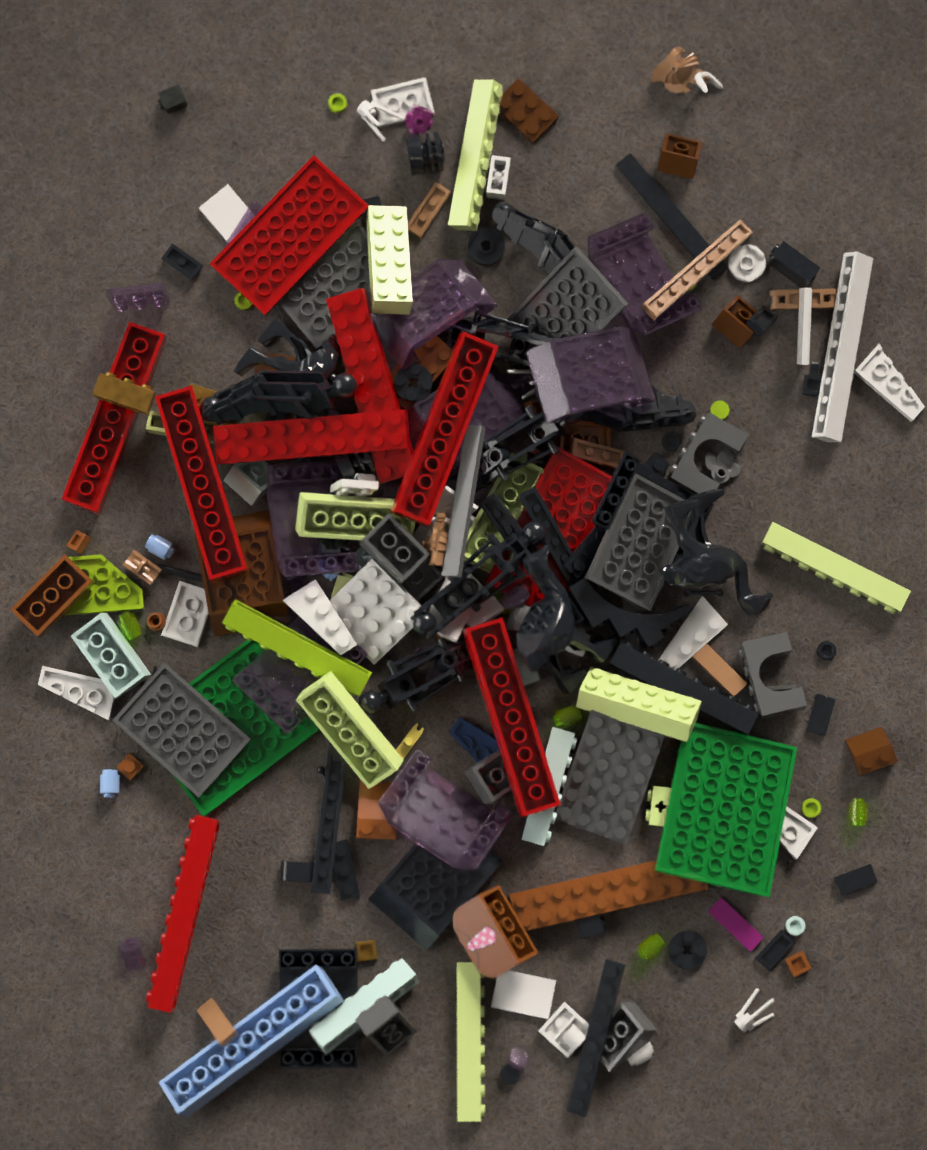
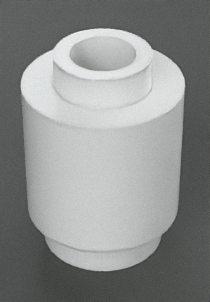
M646 1043L627 1059L630 1066H638L653 1058L652 1054L655 1052L651 1043Z

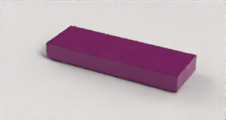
M721 897L707 911L750 952L764 938Z

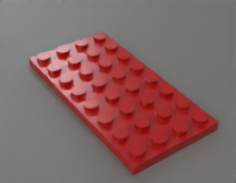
M313 155L213 259L210 266L266 316L363 215L369 205Z
M557 446L559 453L556 455L551 453L534 486L537 488L573 552L595 526L591 520L612 476ZM524 507L517 520L522 529L526 524L532 522ZM544 542L535 546V548L539 551L545 545ZM502 553V558L505 561H509V556L506 553ZM548 553V566L562 586L568 587L553 558ZM520 563L519 566L527 574L526 578L522 580L520 578L501 592L531 607L533 603L545 598V596ZM496 564L488 572L484 583L489 584L502 573ZM498 581L492 587L497 588L505 582Z

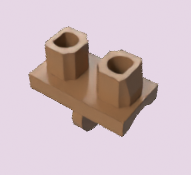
M133 550L128 559L123 563V566L149 585H152L162 569L136 550Z

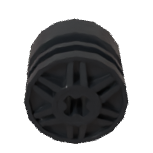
M438 131L433 132L434 141H430L429 133H426L425 142L422 143L419 135L406 136L412 176L424 174L425 165H429L431 173H435L434 164H438L439 172L444 171V147Z
M371 452L335 455L344 479L354 480L356 473L367 474L366 471L369 469L372 474L377 476Z

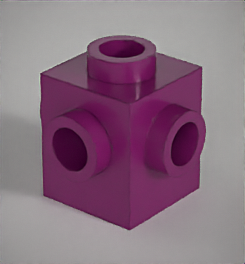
M414 103L411 111H407L404 119L407 128H409L408 131L416 135L420 133L425 134L426 130L429 131L433 123L431 119L433 115L432 110Z

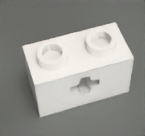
M492 155L486 198L505 200L511 158Z

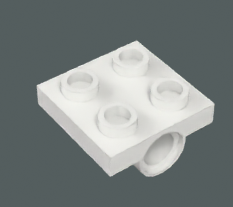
M356 473L354 480L340 479L330 486V493L347 496L348 494H354L355 496L366 497V495H372L374 491L378 490L379 482L375 481L374 474Z
M563 1002L539 1029V1032L568 1058L585 1040L589 1024L569 1005Z

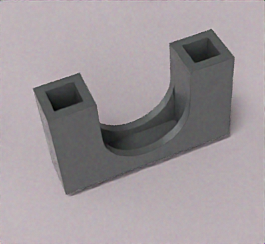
M708 412L707 416L702 415L697 424L700 426L697 433L692 432L688 439V442H690L689 447L682 449L678 456L681 459L679 464H674L668 473L672 475L669 479L670 481L693 494L711 489L716 491L720 485L697 469L694 463L695 450L704 443L715 442L738 454L748 437V434Z
M784 632L742 642L738 649L739 656L745 662V667H743L744 675L746 678H749V693L751 697L754 696L755 703L753 707L755 712L759 714L760 720L804 710L807 703L802 687L782 692L772 691L764 686L759 676V668L763 662L772 658L790 655L792 648L788 633Z

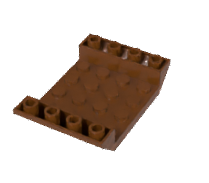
M269 510L233 517L249 572L213 583L209 580L194 530L214 637L238 633V631L232 632L225 627L226 625L222 623L235 600L281 624L290 622L287 604L283 601L285 596Z

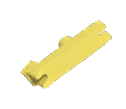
M418 723L412 727L396 749L402 759L406 757L424 731V728H421L419 731L417 730Z

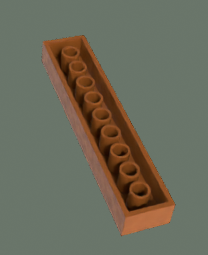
M651 861L509 894L514 912L525 931L705 890L708 889V884L654 872L656 861Z

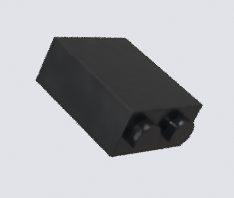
M785 241L781 245L776 244L769 255V265L800 288H807L820 270L818 265Z

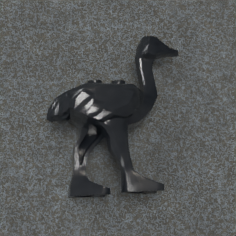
M275 317L258 342L267 347L279 337H283L293 347L296 361H291L284 356H265L251 346L233 371L242 377L253 367L260 364L272 367L278 371H321L330 386H332L334 379L341 373L343 357L337 337L334 334L329 335L328 339L323 341L321 350L312 353L307 343L291 333L285 324ZM296 415L297 419L304 418L302 416Z
M711 489L692 495L687 500L664 507L665 513L673 525L677 543L682 548L683 554L676 558L672 564H667L660 569L663 579L669 585L704 590L710 588L709 584H724L727 582L726 579L734 576L736 596L742 610L747 615H755L760 612L766 602L773 597V593L754 595L749 588L748 568L743 558L728 547L711 545L707 537L704 524L705 510L710 504L725 495L724 489L716 491ZM692 510V521L687 531L683 520L685 515Z
M544 545L539 551L527 555L523 559L524 568L530 578L545 589L548 596L533 603L529 608L517 632V649L532 673L544 666L552 673L561 692L571 694L588 673V668L582 666L573 670L569 665L563 670L557 653L564 651L569 646L574 651L587 652L595 663H602L613 650L618 638L616 635H611L604 639L601 635H597L593 643H591L575 627L573 610L565 587L547 573V559L550 547Z

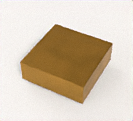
M375 940L356 942L358 962L378 959Z

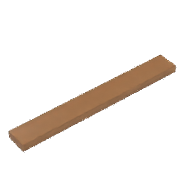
M741 220L736 222L650 297L641 308L655 321L745 242L753 232Z

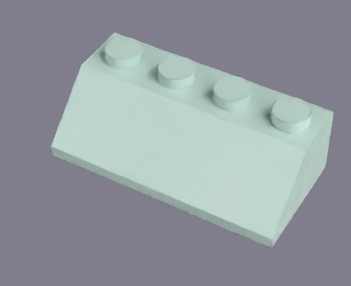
M100 613L71 635L114 698L136 687L151 675L108 613Z

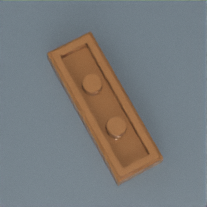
M435 182L408 222V232L421 239L451 195V191Z
M571 438L569 453L583 461L616 469L624 454V450Z
M707 643L693 656V659L731 696L735 697L747 686V683Z
M212 997L197 1009V1012L222 1047L238 1035Z

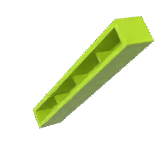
M238 600L232 603L222 622L228 630L242 633L245 639L249 641L255 640L260 643L262 648L277 652V655L282 659L287 660L288 658L294 661V664L299 668L311 670V673L318 678L331 671L352 696L361 695L372 674L371 671Z

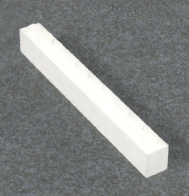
M859 252L844 253L812 432L813 438L825 442H841L873 263L872 257Z

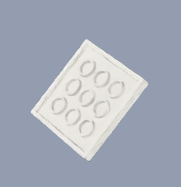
M374 558L329 600L355 640L356 647L373 664L380 660L413 628V621L410 617L421 606Z

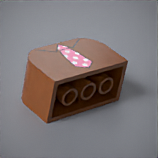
M499 885L479 894L455 911L453 916L454 930L469 954L470 960L484 976L490 978L498 977L538 954Z

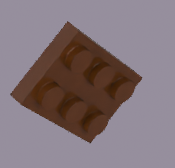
M519 78L501 96L499 113L532 144L559 118V115Z

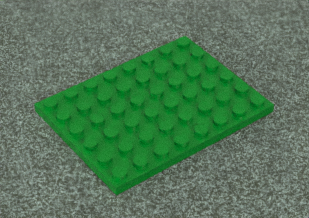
M246 640L189 683L246 734L251 741L200 798L175 776L174 778L203 817H205L320 730L296 701L303 689L273 650L262 648L260 643L255 640Z
M695 723L688 741L680 740L654 872L769 898L797 747Z

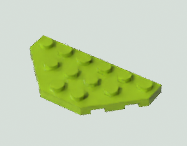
M103 555L69 557L95 584L64 616L144 609L143 590Z

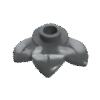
M729 449L722 450L718 456L707 452L705 455V466L711 472V478L719 484H724L729 478H735L739 475L741 465L733 463L734 457ZM718 472H722L724 476H720Z

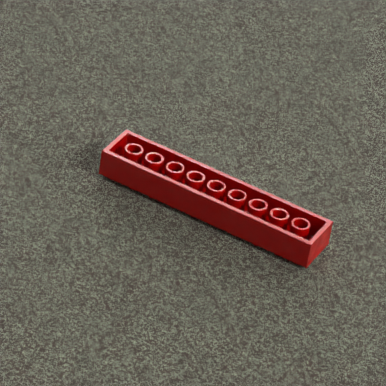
M359 288L327 298V306L347 374H351L357 381V390L354 393V398L359 413L401 410L374 314L371 313V304L367 290ZM411 440V449L371 452L380 484L404 478L414 452Z
M129 321L110 373L117 375V379L124 380V378L135 381V385L142 386V384L149 386L167 341L166 335ZM99 399L61 498L65 503L98 515L101 514L137 420L138 412Z
M464 331L459 334L390 513L425 527L430 525L499 346Z
M191 385L155 396L209 580L213 583L249 572L194 388Z
M405 409L312 417L308 420L306 418L213 426L216 465L411 449L408 410Z
M503 618L462 630L520 817L561 805Z
M195 815L194 818L190 819L188 829L191 830L190 837L185 839L184 849H186L185 857H181L179 868H182L180 876H176L174 887H177L176 894L171 896L169 906H172L171 914H167L165 925L168 927L166 933H163L160 944L163 947L156 957L157 971H153L151 977L153 988L151 991H148L146 1002L149 1003L148 1008L169 1013L175 1012L221 824L219 820Z

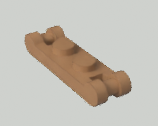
M800 289L770 291V298H772L770 310H799ZM812 289L811 309H834L838 289ZM824 296L829 297V302H824ZM779 297H785V303H780Z

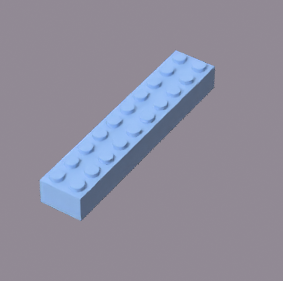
M315 965L236 1024L234 1029L238 1035L227 1045L222 1047L216 1039L159 1083L177 1114L188 1118L344 1000L326 972L318 965Z

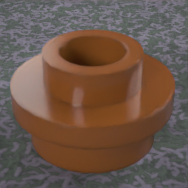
M154 612L148 616L147 625L152 631H160L166 625V618L163 614ZM159 619V624L155 625V620Z

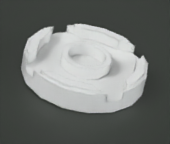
M741 245L731 253L728 259L729 271L735 279L741 282L755 281L765 270V256L758 247Z

